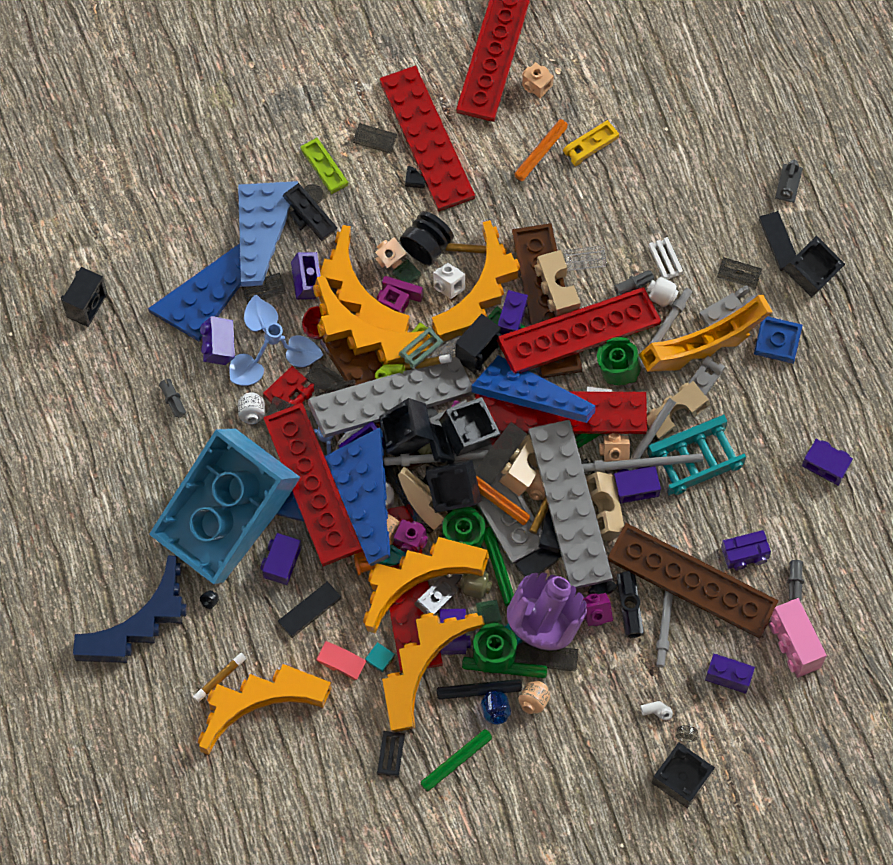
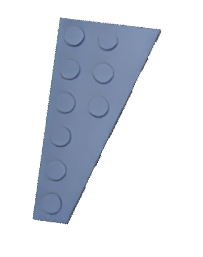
M298 181L238 185L242 287L261 286L269 268V262L275 252L276 243L279 241L288 217L290 205L283 198V194L298 184Z

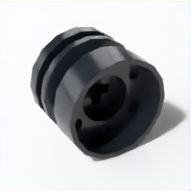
M422 211L417 216V219L412 222V227H408L401 235L399 241L411 257L422 264L430 266L439 258L441 250L446 249L448 244L452 242L454 235L448 225L439 217L430 212Z

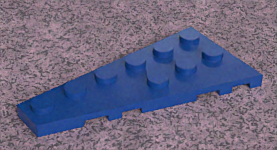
M240 244L148 308V311L199 342L202 339L200 333L202 323L210 316L218 317L241 286Z
M499 355L471 385L472 393L585 423L595 413L594 404L530 371L514 373L507 360Z
M380 427L324 456L370 566H374L390 557L389 532L387 531L385 468H383L384 449L381 439L383 434Z

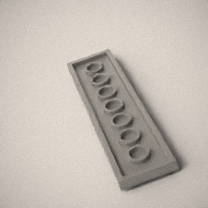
M453 357L452 362L419 369L414 368L404 371L403 374L397 373L313 397L308 400V405L323 437L327 438L364 427L372 421L378 423L380 422L379 416L407 398L426 403V407L429 408L473 395V393L471 392L472 384L460 360L457 357Z
M464 400V401H462L461 403H459V404H457V405H455V406H453V407H456V406H458V405L467 403V401ZM445 411L430 418V423L441 426L439 419ZM491 444V445L485 446V447H483V448H480V449H477V450H474V451L495 450V449L493 448V446H492V444ZM500 458L474 459L473 465L476 476L530 515L529 521L522 525L483 495H481L482 501L477 504L512 565L540 549L538 545L542 530L539 528L537 534L529 532L534 517L521 495L518 496L499 482L503 475L501 470L504 467ZM468 460L454 461L453 463H458V462H463V461H468Z
M570 420L529 428L531 443L570 586L573 585L575 588H581L612 581L613 577Z

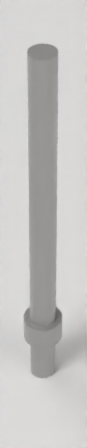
M685 288L679 299L674 301L671 311L649 345L662 340L677 315L682 313L686 307L685 303L692 294L691 289ZM629 383L624 386L626 388H630L633 383Z
M510 449L471 451L458 457L455 452L453 454L455 461L510 457ZM400 454V456L383 458L384 466L401 465V467L417 463L441 462L440 459L434 461L433 454L410 456L409 454Z
M703 454L610 462L597 460L593 463L582 464L584 472L594 471V473H603L604 470L703 462Z
M671 545L677 549L679 548L678 545ZM667 591L664 594L660 636L656 643V650L658 651L656 666L660 668L665 667L666 652L669 651L670 643L668 641L673 594Z

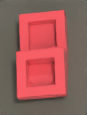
M325 641L316 658L317 662L333 671L341 672L354 681L358 679L366 663V660L327 641Z

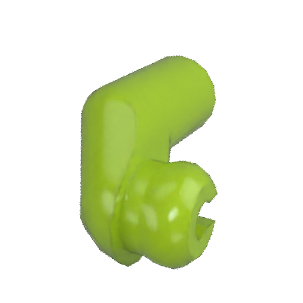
M385 364L376 371L375 378L380 379L397 373L403 374L405 365Z

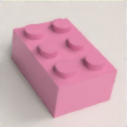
M799 598L775 607L769 627L771 632L776 634L779 639L778 645L783 654L786 653L789 659L787 663L791 672H795L798 678L820 669L827 655Z

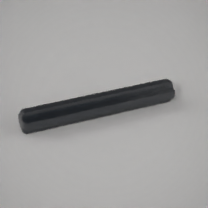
M520 679L443 686L438 687L436 693L437 698L442 700L521 692L522 682Z

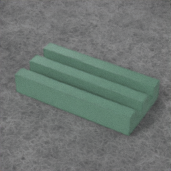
M429 327L401 350L399 356L403 357L404 361L409 363L410 367L414 369L443 344V341ZM429 334L432 336L419 348H417L413 353H411L410 355L407 354L413 347H415ZM434 340L437 341L427 351H425L421 356H419L415 361L412 360L428 345H430Z

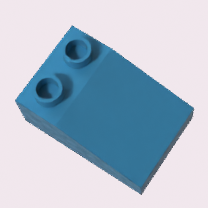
M236 428L216 429L149 535L211 583H223L278 513L301 477Z

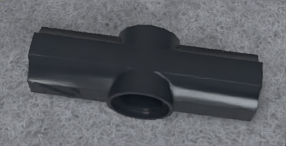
M630 571L617 574L616 577L625 638H638L643 636L644 632L636 576ZM631 601L635 604V607L628 608L624 603Z

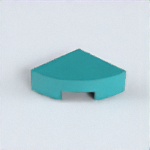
M390 544V557L379 563L387 566L398 565L402 556H406V553Z

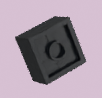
M816 235L783 270L812 298L845 263Z
M81 267L79 271L76 270L74 280L65 295H62L60 298L66 317L89 327L108 293L103 276Z
M481 313L455 343V357L474 374L477 370L481 371L484 362L496 349H500L497 338L501 336V327Z
M482 397L447 409L439 419L457 457L493 444L500 435Z
M407 398L379 416L387 454L393 456H400V454L411 455L434 440L426 403Z
M473 460L433 467L426 471L435 513L474 506L482 501Z
M678 742L654 775L652 784L688 809L712 776L715 767Z

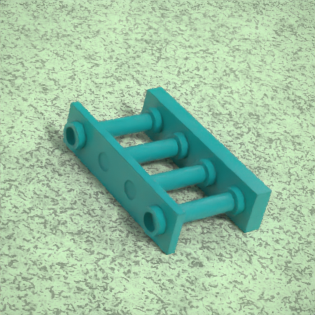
M724 414L648 446L647 454L649 458L667 457L668 453L674 450L679 451L680 455H690L686 449L687 445L691 443L698 444L710 467L698 472L694 463H685L691 476L679 480L672 465H663L672 483L668 486L667 490L669 496L672 494L680 495L689 487L727 471H737L743 467L746 455L744 453L736 457L724 434L728 422ZM714 435L718 438L728 458L727 461L717 464L705 441L706 437Z

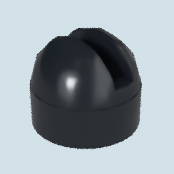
M212 590L206 591L200 596L201 604L207 609H212L219 601L218 594Z

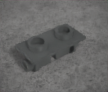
M790 160L788 164L783 163L775 199L795 203L803 170L802 167H799L797 160Z

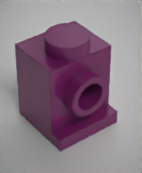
M388 284L384 290H380L376 300L394 311L404 313L409 305V294Z

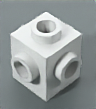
M447 263L433 272L434 288L450 299L465 290V274L451 264Z

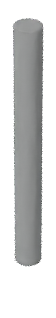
M668 399L629 460L640 459L676 404L674 400Z

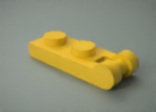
M607 120L565 146L563 152L571 158L574 166H578L583 160L617 140L619 133ZM579 148L581 152L577 154L575 150Z

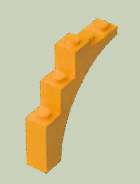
M491 220L483 222L482 225L486 244V260L478 282L460 303L448 311L432 317L433 330L442 341L462 336L481 313L487 317L485 308L501 304L502 296L504 295L501 284L518 278V271H520L519 262L513 258L512 253L506 254L504 245L499 244L497 239L499 238L497 227L492 226Z
M342 225L341 232L338 231L336 234V249H332L330 259L324 258L323 265H319L320 275H325L329 286L337 289L336 297L340 303L349 311L356 312L355 316L364 322L380 329L408 332L410 316L381 304L359 282L349 258L351 226Z
M325 275L317 277L316 283L313 285L314 294L316 297H319L321 302L319 308L322 316L317 328L320 337H324L325 343L347 337L348 346L350 349H353L355 355L377 350L378 359L384 365L406 363L405 359L399 356V352L424 331L394 332L380 329L364 322L342 305L331 290ZM430 334L427 337H425L421 342H419L415 347H413L407 354L410 355L423 343H425L430 338ZM431 343L430 345H428L423 351H421V352H420L417 356H415L412 360L414 361V360H416L419 356H421L425 351H427V350L433 345V343Z
M758 295L736 312L704 329L677 339L651 343L639 353V356L647 372L680 370L692 359L710 357L721 347H737L750 336L749 332L772 313V310L764 295Z
M438 537L437 542L432 544L431 556L407 550L406 556H402L400 560V569L377 563L375 569H371L368 578L372 590H376V592L373 591L371 594L370 604L372 605L370 611H366L363 619L367 631L376 634L382 618L391 605L402 594L421 582L448 574L483 576L489 559L488 550Z
M434 613L421 615L420 619H416L420 645L409 643L405 644L404 648L399 649L403 675H400V672L390 673L387 675L388 678L382 679L392 732L415 729L414 707L416 693L428 665L454 639L483 627L485 623L482 616L473 613L465 615V619L457 620L456 617L444 619V623H441L437 615L434 616Z
M282 664L281 669L275 671L272 680L274 683L250 674L248 680L244 679L240 688L242 693L217 684L215 690L212 689L208 695L207 701L209 702L210 710H213L214 713L211 712L206 722L208 727L199 736L198 744H200V751L209 755L217 740L229 726L242 716L258 708L286 702L307 703L324 708L332 689L331 682Z

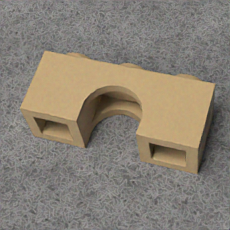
M561 250L538 256L535 271L537 276L542 278L541 287L543 293L549 297L548 307L550 312L554 311L557 317L580 309L581 303L575 286L561 287L555 282L557 279L567 275V265Z
M694 381L690 384L685 383L682 385L676 395L668 396L662 402L663 405L647 413V426L650 428L668 399L671 398L676 402L655 434L659 441L670 437L678 431L672 422V416L677 410L686 409L696 417L711 405L708 398Z
M524 434L519 440L518 444L520 447L519 449L516 448L509 458L512 460L510 463L507 462L501 470L503 475L499 480L500 483L518 496L529 488L537 474L527 463L529 462L535 467L538 466L530 435Z
M595 472L585 478L591 500L595 502L599 509V514L596 515L602 540L612 541L618 538L624 527L614 475Z

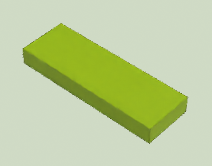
M318 138L300 146L302 153L331 195L348 186V181Z

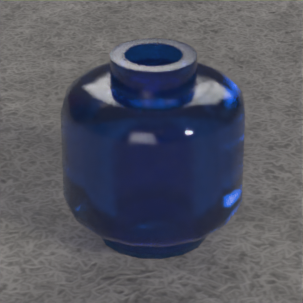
M491 691L481 700V708L486 721L499 725L506 722L511 715L509 700L504 693Z

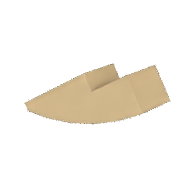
M403 467L398 474L401 486L414 510L435 531L448 512L435 513L429 486L407 468Z

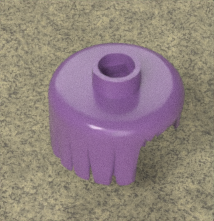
M532 573L522 579L508 605V623L513 632L531 646L543 650L562 649L572 642L587 614L586 601H583L584 597L580 592L576 595V588L573 585L570 586V583L565 578L550 575L545 581L547 573H541L539 576L538 573Z

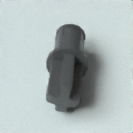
M647 270L634 277L629 276V279L614 285V290L618 296L637 290L639 287L654 280V275L651 271Z
M166 379L168 384H166L165 380L161 381L159 387L165 396V403L169 404L175 417L181 418L186 414V410L180 400V394L176 392L171 379Z
M791 560L789 562L790 574L787 579L789 584V601L799 598L801 602L802 584H804V579H802L803 561Z

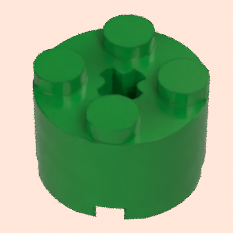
M615 337L607 340V343L603 347L601 346L597 352V362L605 381L613 385H626L636 382L641 372L642 364L635 344L624 337Z
M471 507L453 509L445 516L442 524V537L444 539L478 548L483 544L485 522L475 509Z
M489 623L480 628L473 640V659L482 672L501 673L513 666L517 649V639L514 632L500 623Z

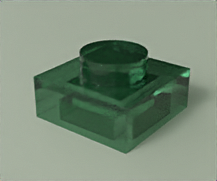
M408 259L392 271L393 276L397 280L411 284L421 277V272Z
M497 599L476 603L477 614L484 618L485 625L501 622Z

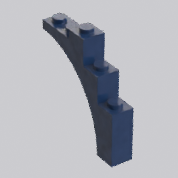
M168 555L165 572L159 587L151 599L136 614L106 630L75 634L73 647L75 661L127 663L128 656L132 655V643H155V636H159V623L182 624V618L187 615V604H184L182 597L179 596L180 583H177V576H181L182 566L181 563H178L177 556Z

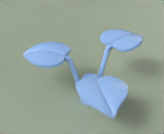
M254 295L245 309L244 322L253 332L263 329L265 341L255 360L248 354L236 355L231 360L229 366L230 381L240 386H249L257 383L264 374L263 366L257 362L260 360L268 344L275 345L281 341L284 348L288 349L286 351L287 361L298 368H304L322 358L323 353L313 341L301 335L292 336L289 339V345H287L285 336L282 335L283 329L277 323L278 313L276 309L259 296Z

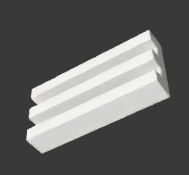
M668 237L662 241L657 240L654 244L653 242L649 243L648 247L663 278L670 279L683 274L681 265ZM664 245H665V247H666V249H667V251H668V253H669V256H670V258H671V260H672V262H673V265H674L676 271H674V269H673V267H672V265H671V262H670V260H669V258H668V256H667V254H666V251H665V249H664V247H663ZM656 248H659L670 274L666 273Z

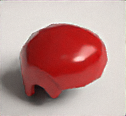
M319 306L309 308L302 319L304 333L307 337L317 340L323 338V336L320 337L317 328L322 316Z

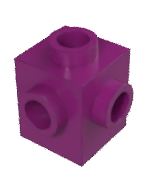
M402 519L394 535V544L406 553L407 550L419 553L421 548H425L428 541L426 528L416 521L411 523Z
M606 593L590 594L584 597L583 601L585 600L587 604V614L584 619L588 626H600L603 623L613 621L611 602Z

